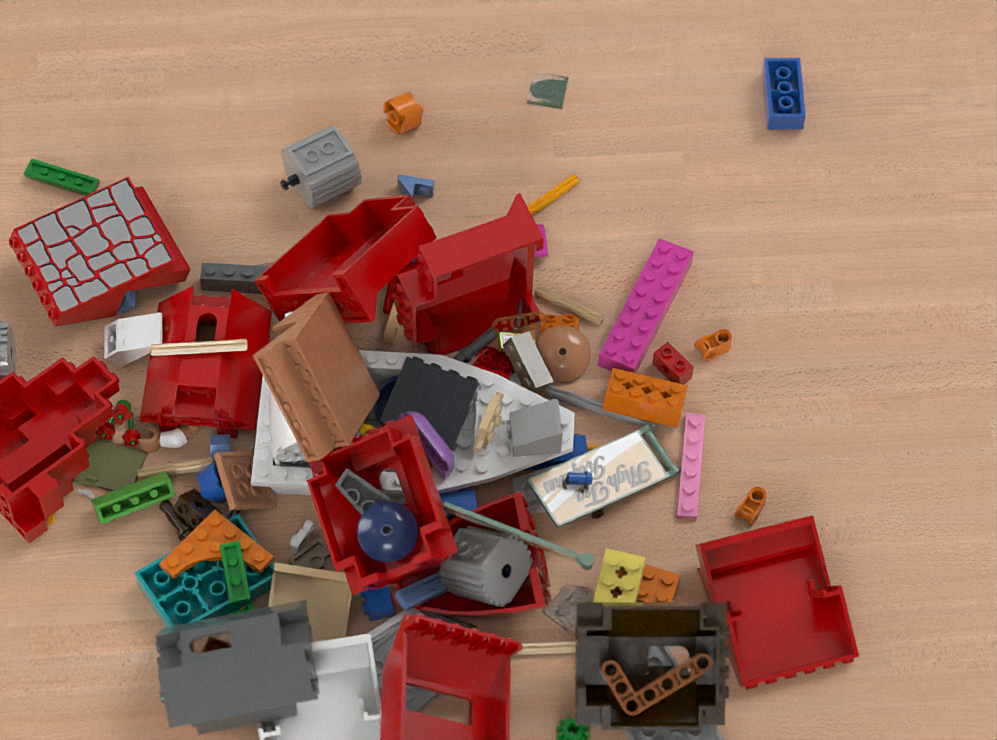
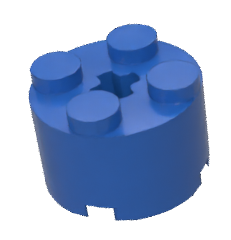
M213 461L197 474L198 483L204 499H210L215 503L223 504L227 501L216 462Z

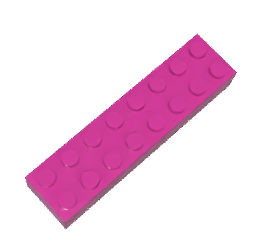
M659 238L599 353V367L611 372L615 368L637 373L692 265L693 251Z

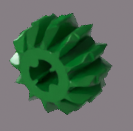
M568 715L566 721L561 719L559 721L560 726L556 727V733H558L556 740L590 739V726L576 725V716L574 719H571Z

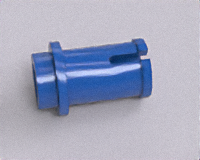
M588 471L584 473L567 472V485H584V487L592 484V473H588Z

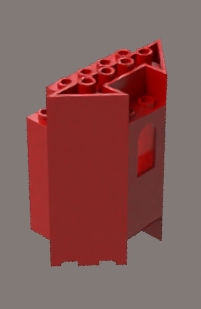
M193 285L159 302L157 313H162V344L195 342L197 325L216 326L214 341L246 339L248 349L246 351L152 356L150 353L139 422L158 423L160 433L172 431L176 428L179 429L180 425L216 427L218 435L230 434V438L236 439L238 429L255 431L259 415L263 374L253 355L271 341L270 324L272 311L233 288L231 298L225 296L210 297L208 295L196 296Z
M412 414L398 421H388L383 424L384 427L379 429H369L361 437L359 435L354 436L350 445L336 447L321 460L309 462L313 478L306 481L336 572H345L352 595L359 594L368 589L372 591L383 588L391 583H403V578L430 567L439 568L442 562L448 561L451 555L458 552ZM346 469H349L382 493H384L380 481L382 473L385 470L391 469L397 474L406 501L404 506L414 514L419 529L418 540L414 549L403 559L395 562H380L368 556L360 546L357 527L362 515L336 487V483Z

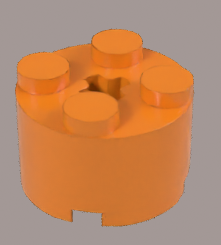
M411 92L402 93L383 104V112L388 115L386 121L396 134H403L421 125V114L424 111L422 106L416 103Z

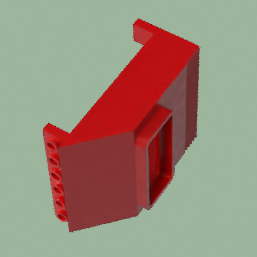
M404 614L382 670L380 740H510L511 657L522 650V643L514 641L512 638L496 636L494 633L480 632L476 628H465L457 623L450 624L443 622L442 619L428 618L423 614H414L413 616ZM406 685L467 700L469 702V725L405 709Z

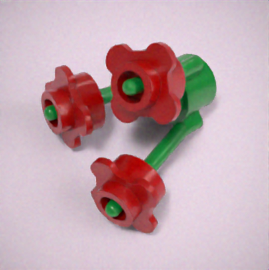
M119 400L114 409H112L113 417L108 422L100 425L95 433L103 439L112 440V435L116 433L115 427L112 424L113 420H116V424L122 425L128 419L129 430L125 431L122 439L125 441V446H136L139 444L138 439L141 438V433L133 427L134 413L131 412V403L126 400Z

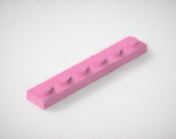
M686 412L677 518L697 520L705 414Z

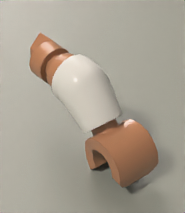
M184 425L185 427L182 426L179 429L161 432V435L158 434L156 429L149 427L150 439H138L141 451L147 453L156 452L160 448V444L161 447L179 448L187 443V440L191 438L190 435H195L204 427Z

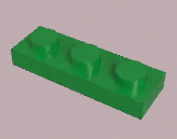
M240 541L220 544L230 603L236 604L250 601L251 596Z

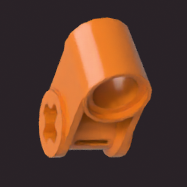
M720 329L699 338L694 343V346L700 350L703 361H709L731 349L732 334L729 330Z
M759 486L753 487L738 506L734 517H740L749 522L750 526H753L765 506L767 496L765 489ZM753 497H759L761 500H754Z

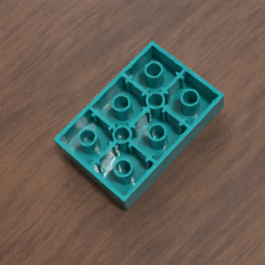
M239 514L228 519L259 544ZM168 553L134 572L138 586L165 627L229 615L271 590L274 564L271 563L261 574L245 565L251 600L236 604L230 603L222 560L198 562L196 566L187 569L174 579L161 569L159 565L170 554Z

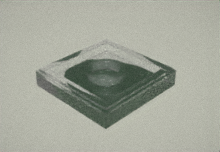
M533 71L527 104L562 109L569 77Z

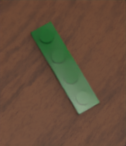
M32 158L24 171V175L27 178L85 196L95 192L100 184V180Z

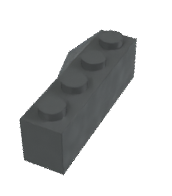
M274 262L258 265L202 263L200 274L201 290L231 292L233 288L239 293L262 294L254 280Z

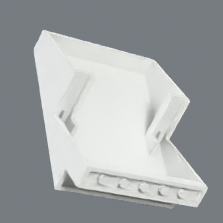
M370 633L312 642L313 660L320 691L318 699L296 703L297 716L258 723L260 740H380L381 701Z

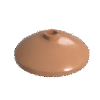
M558 325L545 330L535 343L554 382L564 383L579 378L586 371L590 363L591 349L588 340L579 330L571 326ZM560 349H565V350H566V354H565V355H561V354L559 353V350H560Z

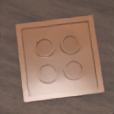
M218 452L214 454L230 510L273 509L277 506L271 487L251 486L254 452Z

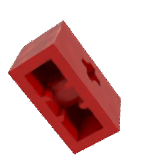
M669 342L653 353L652 364L670 382L684 385L692 379L694 366Z

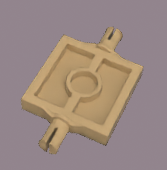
M497 392L495 396L492 395L480 423L479 433L473 447L475 452H480L481 448L486 450L488 443L493 442L495 426L499 427L502 416L500 414L502 406H500L504 395L500 392Z

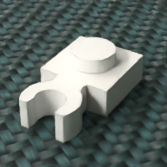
M307 519L297 535L294 534L290 540L292 554L295 555L305 547L308 537L315 529L313 527L314 522Z

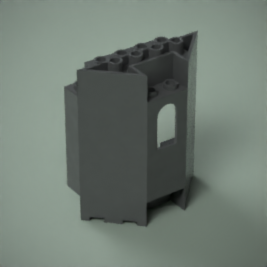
M306 600L164 627L155 636L156 649L160 653V657L157 658L158 678L162 689L160 691L161 703L165 704L169 728L191 724L193 728L196 727L198 735L293 717L297 716L296 703L318 699V694H320L311 644L313 642L312 627L308 618ZM230 632V648L199 654L194 653V640Z

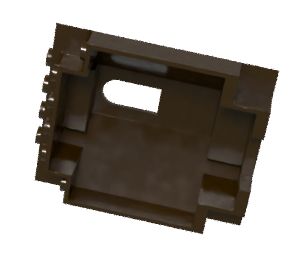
M577 602L575 631L576 666L574 676L576 725H601L602 730H702V725H725V698H729V687L725 686V678H729V666H726V658H729V645H726V637L730 636V627L726 625V603ZM648 646H682L687 649L689 658L698 653L710 656L712 667L709 671L636 715H629L621 709L600 673L601 664L606 660H612L620 666L633 690L636 691L675 667L648 666ZM700 657L697 660V666L701 669L706 666V659ZM608 664L605 667V673L609 676L614 674L615 666ZM687 668L680 670V678L686 679L689 676ZM666 678L662 681L661 686L664 690L671 687V680ZM624 682L616 684L615 689L617 693L625 691L626 686ZM652 689L644 692L645 700L649 701L654 697ZM634 700L627 702V710L633 711L636 708Z

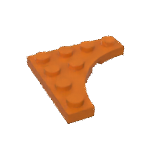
M214 510L159 565L161 569L175 579L187 569L196 566L198 562L222 560L220 544L240 541L244 565L255 569L260 574L274 561V556L218 511Z

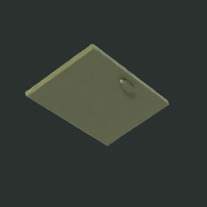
M97 439V441L86 448L90 455V467L74 477L73 481L108 491L118 490L136 483L138 478L137 470L142 468L148 453Z

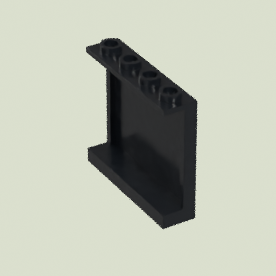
M406 357L380 422L383 425L388 421H398L397 416L409 411L418 412L427 418L451 451L455 452L458 446L456 441L477 390H481L480 383L474 377L467 376L465 378L460 376V373L455 370L449 369V371H446L438 364L431 363L429 365L424 363V360L419 357Z

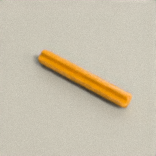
M572 174L529 204L527 207L531 215L533 216L579 184V178Z

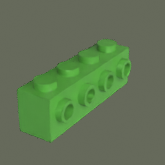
M162 472L91 499V503L97 519L103 524L111 522L118 517L129 515L139 509L148 508L152 504L168 500L176 495L169 476Z

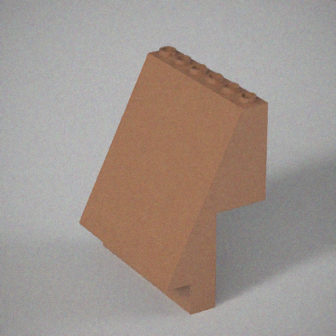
M329 292L315 295L272 327L273 331H277L279 336L253 355L307 462L321 460L334 448L350 445L380 396Z

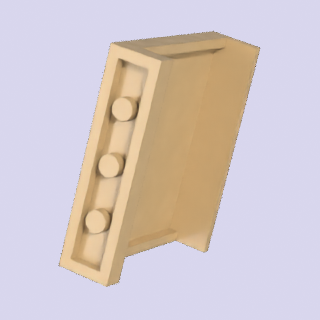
M275 563L268 607L306 600L313 642L346 637L352 593L345 573Z

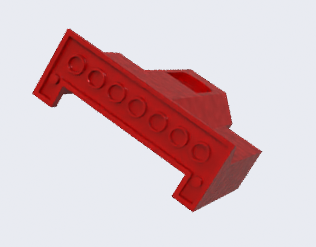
M520 193L516 194L506 216L419 246L418 261L408 264L389 282L391 288L389 289V295L392 301L394 300L398 314L396 315L398 324L400 326L403 325L405 329L403 330L404 336L407 341L410 340L413 347L425 343L428 353L444 356L467 347L490 327L497 335L499 332H511L515 329L520 298L524 304L519 327L539 322L540 311L532 297L534 251L543 250L544 238Z
M410 195L364 199L349 213L327 215L258 276L254 282L279 321L285 318L286 313L294 312L315 295L329 292L345 324L370 323L375 320L378 292L417 257L419 246L434 241L437 236L434 233L433 227L425 218L424 212L419 206L415 205V201Z

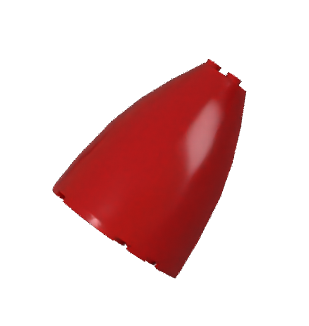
M521 492L491 501L471 510L473 513L538 537V534L534 533L537 526L533 515L526 508L528 503ZM456 517L448 522L453 537L459 528L467 529L468 526L491 530L460 517ZM527 544V549L531 552L529 556L533 559L529 574L512 601L504 607L453 595V593L446 592L413 609L449 616L486 617L547 608L549 603H551V594L549 589H547L550 587V579L544 550ZM441 566L439 568L430 567L403 578V583H391L396 586V591L393 593L395 604L401 605L394 596L397 591L438 573Z

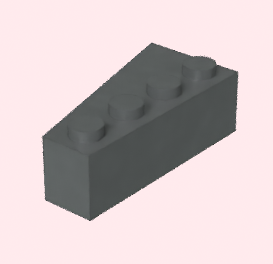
M349 469L345 470L336 483V487L361 515L370 506L378 502L394 501ZM385 527L383 529V532L385 534H389L391 532V528Z

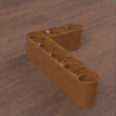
M703 653L695 654L636 691L633 690L616 662L612 660L604 661L600 666V673L621 709L629 715H636L709 671L712 667V659L709 655ZM700 657H704L707 661L706 666L702 669L697 666V660ZM608 664H613L615 672L609 676L605 673V667ZM682 668L689 670V676L686 679H681L679 676ZM669 678L672 683L671 687L664 690L661 686L662 681ZM619 682L625 683L626 689L623 693L616 692L615 686ZM652 689L654 697L649 701L645 700L644 692ZM629 700L636 702V708L633 711H628L626 708Z

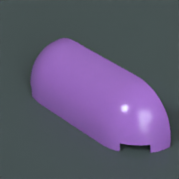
M414 411L398 415V420L411 414L413 415L427 458L443 478L448 477L455 465L453 452L427 418Z

